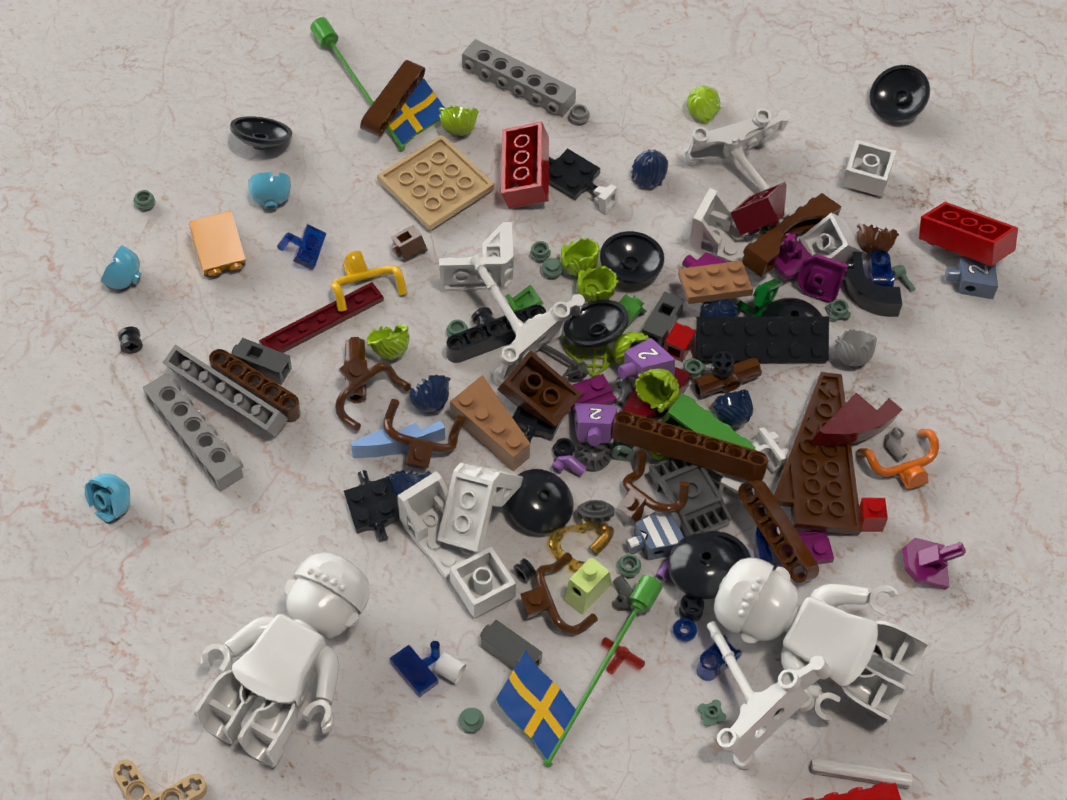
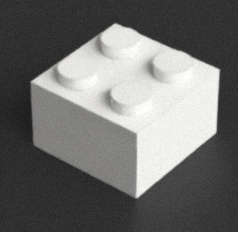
M856 140L842 186L882 197L896 151Z
M492 546L450 567V582L473 618L516 597V583Z

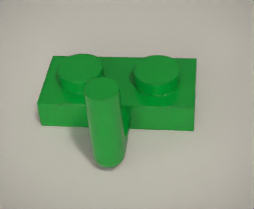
M772 279L762 285L759 284L753 294L755 297L753 304L756 307L740 300L737 304L738 309L753 317H760L766 305L773 302L782 282Z

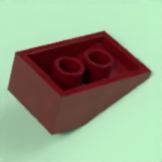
M785 182L747 197L730 212L740 236L746 233L751 236L761 231V227L767 226V228H771L779 224L778 220L784 216L787 189Z

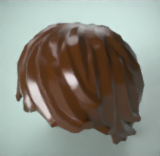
M865 224L857 225V228H859V231L856 232L857 241L861 250L875 257L887 253L895 244L897 236H899L895 229L888 231L887 228H884L885 230L878 227L873 228L872 224L870 226Z

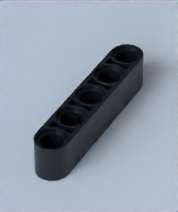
M536 304L514 313L520 321L525 323L528 319H532L538 314L546 313V309ZM504 315L449 336L446 341L447 358L453 363H460L511 344L515 340L516 335L510 322Z

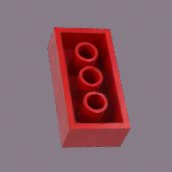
M542 121L502 129L501 195L509 209L549 201V136Z
M943 202L921 216L919 239L930 245L942 247L948 252H955L963 255L965 258L979 261L983 265L993 266L1016 250L1018 227L951 203Z

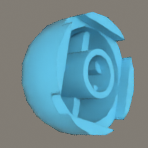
M272 172L252 175L251 180L248 179L249 193L252 199L259 205L265 206L266 209H275L277 205L285 202L290 194V177L284 173H279V176H272Z
M121 245L101 278L102 283L113 289H124L131 283L136 284L142 275L139 272L140 260L136 253Z
M104 473L90 479L85 484L87 503L90 507L94 505L99 511L95 512V514L101 520L110 522L124 514L130 505V487L127 482L115 474Z

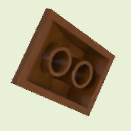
M531 350L497 388L513 404L552 427H556L582 395L580 391Z

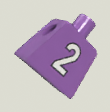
M650 338L626 350L624 353V365L618 367V374L622 379L632 377L636 381L639 378V374L648 372L651 369H665L674 376L675 359Z
M575 403L573 425L577 440L588 442L592 446H597L600 443H610L614 415L617 413L618 405Z

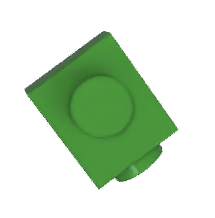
M531 285L514 297L510 294L505 296L513 312L531 305L544 304Z
M625 294L618 302L627 310L629 316L627 328L641 312L643 314L647 312L642 307L645 303L635 295L631 298Z

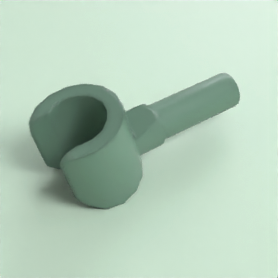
M903 265L892 267L893 270L890 271L891 277L893 279L901 278L910 291H914L916 288L906 276L905 267Z

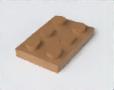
M742 261L678 269V276L688 304L753 295V288Z

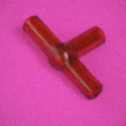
M607 637L601 641V645L608 650L614 644V641ZM618 645L614 652L616 655L606 667V671L614 674L623 660L642 669L645 661L631 653L627 647Z

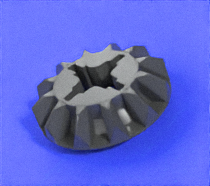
M581 442L577 445L575 456L588 470H600L610 463L612 450L609 447V443H600L597 446H592L588 442ZM592 448H594L595 451L598 452L596 459H594V456H592V453H590Z
M589 500L577 507L578 517L586 522L592 521V523H602L603 520L609 521L615 512L613 505L602 500Z

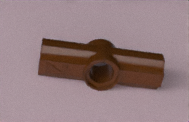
M351 337L349 340H346V361H344V364L357 355L367 367L365 340L359 337ZM345 378L346 386H348L350 383ZM366 383L347 398V401L361 403L366 400Z
M753 357L734 364L733 373L727 379H718L712 373L695 378L693 384L698 397L700 396L701 398L721 390L732 392L741 383L761 376L762 370L757 358Z

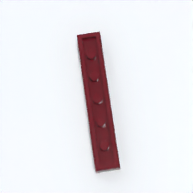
M371 282L344 296L347 310L338 311L337 302L334 301L260 339L259 344L284 353L384 301V296L374 283Z

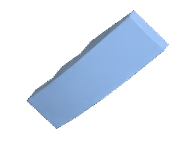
M441 421L423 429H420L417 423L398 430L399 433L436 443L445 440V427ZM384 428L350 443L353 458L401 454L408 452L409 445L390 438Z

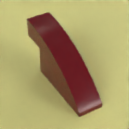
M675 367L674 377L679 384L680 396L682 393L684 394L689 386L691 373ZM635 385L622 411L658 421L666 415L672 405L662 413L658 412L657 407L651 408L650 404L638 398Z
M855 393L819 430L811 443L819 446H839L866 440L888 427L903 409L888 398L876 410L859 394Z

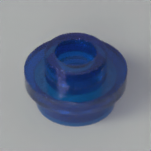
M682 618L675 622L673 634L678 640L688 642L696 637L697 626L691 619ZM681 629H687L689 633H683Z

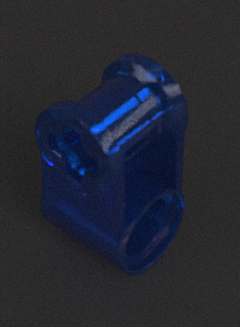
M883 250L873 252L868 265L869 280L880 286L894 287L890 255Z
M723 635L730 650L734 652V657L737 661L741 657L742 651L734 648L727 641L728 637ZM716 642L700 655L697 675L705 681L714 680L724 670L729 668L726 661L723 660V655ZM704 664H711L713 668H709Z

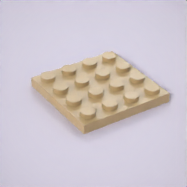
M443 135L435 138L377 175V181L429 231L494 190V183Z

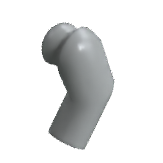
M895 427L887 435L886 447L898 461H902L907 456V453L900 446L904 432L901 428Z

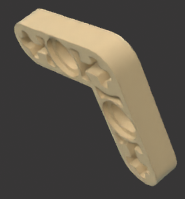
M119 761L113 769L114 777L127 800H166L169 795H177L179 800H200L207 792L205 779L199 774H191L153 796L132 761ZM125 768L127 771H129V774L133 780L130 783H128L126 777L122 775V770ZM194 782L196 785H199V790L196 792L191 788V784ZM137 787L145 790L144 795L139 799L130 797L132 790ZM182 788L184 789V792L187 795L186 799H184L183 794L180 791Z

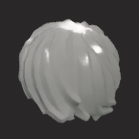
M855 329L845 330L841 337L837 336L838 339H835L837 344L834 347L839 359L850 366H861L869 362L874 354L877 342L875 335L860 330L856 331Z

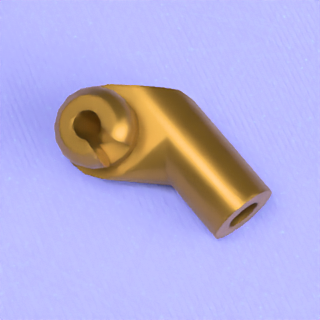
M602 523L599 526L598 532L601 535L589 546L596 555L609 544L614 535L613 527L607 523Z

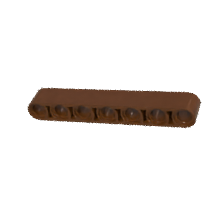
M620 411L614 415L611 436L616 441L744 480L764 479L768 457L763 452L626 411Z

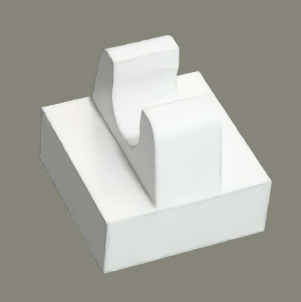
M612 184L607 188L598 186L593 191L597 195L594 201L598 203L599 211L607 214L618 202L617 187Z

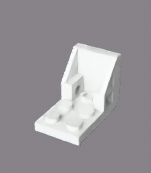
M709 188L693 217L689 245L696 253L701 255L710 253L727 262L742 261L744 248L749 243H754L760 235L753 234L749 236L746 233L740 236L737 227L733 225V218L730 213L732 210L719 192ZM744 265L746 272L756 275V273Z
M503 222L482 243L483 257H479L482 263L485 264V268L494 282L497 283L499 290H505L513 283L512 222ZM472 257L439 258L440 291L488 289L478 271L475 270L470 260Z
M460 463L453 471L437 541L481 552L492 506L502 507L520 488L523 477L483 466Z
M436 471L398 495L399 519L406 532L445 580L450 578V567L479 552L437 541L448 489L443 478Z

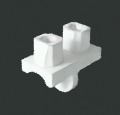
M763 427L759 428L758 434L751 441V444L756 447L755 450L767 455V467L774 474L785 464L789 450L786 448L780 449L777 445L779 443V436L776 432H768Z

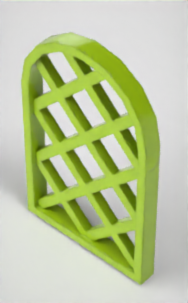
M564 335L562 341L563 349L577 364L585 362V358H593V364H587L586 368H593V373L587 368L591 377L601 374L615 363L613 351L607 345L598 348H583L573 344L565 345L567 338ZM575 349H583V355L574 354ZM585 349H594V355H585ZM596 350H605L604 356L596 355ZM596 359H604V365L596 364ZM607 359H613L607 364ZM595 368H601L595 373Z

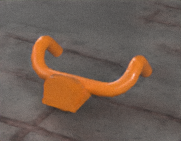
M920 429L918 436L928 438L930 442V450L927 455L890 468L882 467L871 449L859 448L857 455L859 457H866L871 469L880 476L891 477L898 475L909 490L929 483L928 473L922 467L933 462L937 457L939 439L933 430Z

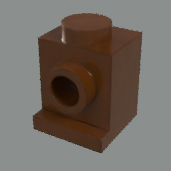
M414 225L391 237L394 243L392 250L397 258L402 256L405 260L422 250L424 253L428 251L422 235Z

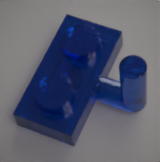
M307 224L301 238L288 232L277 244V248L283 251L290 242L297 245L298 248L293 261L313 270L316 266L326 233Z
M438 641L430 643L431 653L423 659L418 656L410 645H407L389 658L392 666L419 698L439 684V679L429 669V666L440 658V643Z

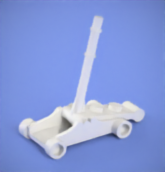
M760 108L756 111L754 118L711 131L701 126L696 127L692 132V141L690 147L684 153L683 160L686 164L692 166L696 165L699 159L717 158L719 160H726V157L730 158L733 156L762 191L771 188L747 160L743 150L758 146L763 138H770L777 130L783 131L790 119V113L782 110L777 117L771 119L770 111ZM786 207L783 218L791 214Z
M474 255L470 260L475 270L478 271L485 282L487 289L491 292L507 317L516 335L512 344L502 349L500 355L502 364L496 368L493 375L495 383L501 385L530 350L536 352L547 341L556 342L559 340L563 321L571 315H579L585 299L582 295L576 294L572 297L571 301L567 303L557 302L548 312L538 314L523 323L516 317L497 287V283L494 282L485 268V264L482 263L478 255Z
M712 621L707 624L711 638L716 642L723 655V660L726 661L747 704L744 703L741 706L739 718L731 728H724L718 733L717 742L722 749L734 753L733 759L738 767L749 769L755 763L753 752L798 709L805 712L813 708L815 698L806 688L819 679H827L831 675V669L823 657L814 656L808 665L795 671L786 669L779 674L778 683L771 685L763 692H754L736 661L734 652L730 650L723 637V632L719 629L716 622Z

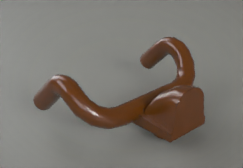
M356 355L338 370L350 384L339 393L336 399V414L345 425L354 431H358L361 428V424L348 416L344 410L345 401L353 392L380 372H385L390 381L404 391H409L411 384L400 378L391 365L378 363L368 369Z
M391 399L385 414L383 427L390 438L409 445L405 465L419 469L429 468L432 451L448 453L456 448L458 436L465 421L463 416L458 415L450 431L449 442L446 444L436 443L404 435L396 431L392 424L400 402L397 399Z
M637 452L635 471L626 475L623 479V487L628 493L617 507L636 522L641 520L645 505L660 513H675L682 510L688 500V482H680L679 498L672 504L659 503L632 484V482L638 480L643 475L646 465V452Z
M566 552L556 562L549 565H541L535 573L538 588L526 591L520 595L528 619L543 611H547L551 621L560 631L568 635H578L598 621L597 616L591 613L582 622L574 626L565 623L558 614L544 577L545 574L558 572L573 559L572 555Z

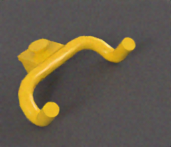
M353 251L346 255L342 266L347 276L337 278L330 284L335 293L338 311L347 310L341 286L381 275L394 274L399 295L407 294L404 275L399 267L383 266L369 270L361 251Z

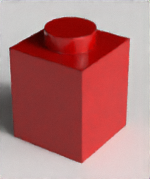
M676 322L664 342V350L674 359L683 362L694 344L696 331L687 325Z
M862 498L859 505L862 532H883L888 519L886 499Z

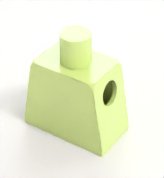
M589 558L569 579L564 601L582 615L612 585L610 571L594 558Z

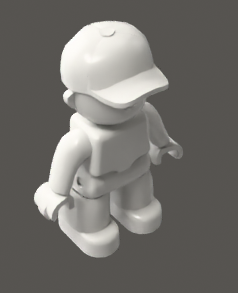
M321 552L310 555L297 568L294 574L296 580L291 579L286 582V605L290 618L283 614H277L275 617L263 616L254 619L224 643L225 647L218 643L211 644L203 650L201 655V666L205 668L212 667V664L217 659L224 660L219 667L221 674L214 680L194 710V715L200 725L213 736L229 744H232L238 736L239 743L250 756L275 768L284 753L283 746L294 729L298 719V709L303 705L308 689L316 676V701L310 703L302 713L304 720L310 722L316 713L325 714L320 723L323 734L329 732L335 723V717L330 705L333 703L339 661L338 656L333 649L327 646L324 638L336 637L347 628L355 626L359 621V615L368 603L370 595L369 581L364 573L349 560L335 554ZM252 647L238 661H236L233 664L231 658L232 656L237 657L238 655ZM258 696L264 698L261 707L254 711L241 731L240 723Z
M750 557L739 560L731 567L719 586L714 603L715 615L722 626L738 635L742 632L741 637L747 643H756L759 640H774L780 637L783 632L787 633L783 640L784 647L781 651V664L784 670L792 669L795 671L807 665V662L810 663L814 656H821L831 669L829 677L839 684L851 699L885 719L892 720L893 711L903 692L908 687L873 670L867 664L871 656L875 655L914 676L917 664L931 642L896 624L886 621L874 622L873 620L849 614L835 607L845 604L865 605L870 603L873 610L884 616L886 610L876 604L875 598L880 592L887 593L890 598L898 596V592L893 587L888 585L878 586L873 591H869V588L853 585L825 584L816 588L800 607L798 606V591L792 581H790V574L785 568L777 567L773 570L774 566L765 560ZM816 681L806 690L810 691L815 698L814 706L818 717L822 721L833 722L831 714L824 713L820 708V704L826 698L839 702L841 697L831 692L823 693L821 691L822 687Z

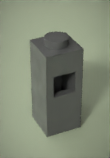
M664 291L645 323L642 333L645 336L648 335L649 338H652L663 347L667 336L683 311L684 299Z
M243 337L239 344L233 347L231 352L233 356L280 385L283 384L292 369L289 355Z
M495 620L491 625H486L480 634L481 648L512 670L525 650H527L537 667L542 663V651L498 620Z

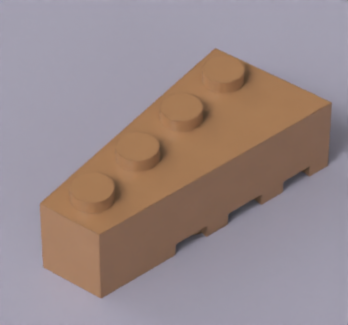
M483 375L450 401V416L454 420L458 415L463 416L465 421L462 427L512 471H515L530 458V442Z

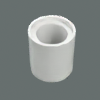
M444 652L438 659L434 672L456 684L463 676L467 665Z

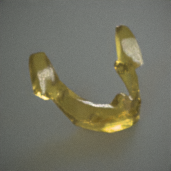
M581 520L580 525L565 526L554 530L549 537V547L555 559L558 560L565 554L560 542L566 531L585 533L586 531L600 528L601 523ZM572 559L568 563L569 570L576 573L585 562Z

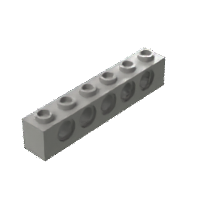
M477 39L462 53V67L467 71L473 72L483 79L489 80L499 87L505 88L517 96L549 110L553 114L563 117L575 103L576 88Z
M176 344L162 362L172 371L275 438L288 420L280 411Z
M165 373L143 386L146 400L220 492L243 478L241 468L244 466L237 455L233 457L230 453L229 445L225 440L220 441L217 437L216 429L211 424L207 425L203 413L199 409H194L192 400L187 394L183 395L181 393V388L175 379L171 380Z

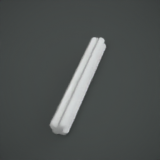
M818 758L813 759L811 767L812 772L816 774L871 783H896L897 787L910 788L913 779L910 773Z

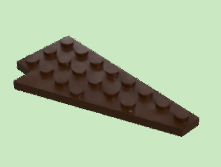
M821 372L817 377L773 495L780 506L791 507L794 528L859 535L862 532L851 444L819 446L811 443L819 430L846 403L842 374Z

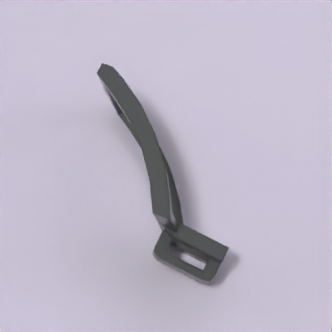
M546 344L540 347V349L557 356L570 365L562 375L565 380L570 379L574 382L587 377L589 374L585 362L577 364L563 353Z

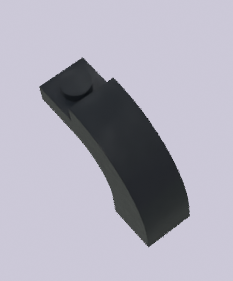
M853 252L851 260L847 261L848 266L843 279L847 295L857 306L869 313L885 317H899L902 307L900 287L880 286L870 281L864 273L862 253Z

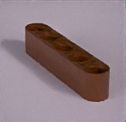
M405 60L363 116L360 128L380 137L422 81L426 70L425 67Z
M216 349L210 353L209 361L211 368L280 411L288 418L287 422H295L299 419L301 415L300 404L295 394L226 350Z
M762 480L742 483L738 489L740 500L783 567L789 572L790 578L796 583H803L816 578L819 574L818 563L767 484Z

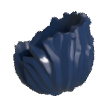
M648 149L639 154L632 165L631 178L633 182L639 184V187H647L649 189L661 186L668 170L666 156L655 149Z
M732 299L704 302L699 314L700 317H739L740 311Z
M437 374L434 376L429 375L428 380L422 378L423 383H418L416 391L414 388H410L409 398L411 404L419 411L436 412L441 410L448 401L449 381L451 378Z
M746 389L717 396L713 406L718 420L728 424L731 428L748 423L754 409L749 391Z
M404 470L396 471L394 474H389V476H386V479L389 480L391 489L398 498L399 494L432 473L427 471L425 474H413V470H410L406 474Z

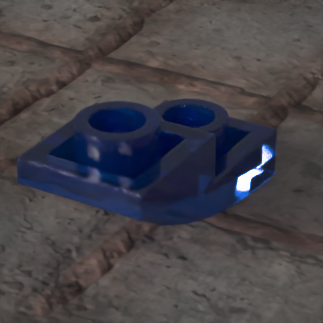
M757 526L753 542L754 558L771 563L772 554L769 550V543Z

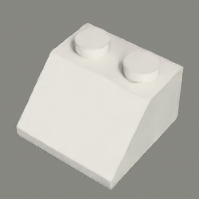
M832 212L800 237L803 246L812 256L819 254L847 264V261L851 260L853 252H862L846 220Z

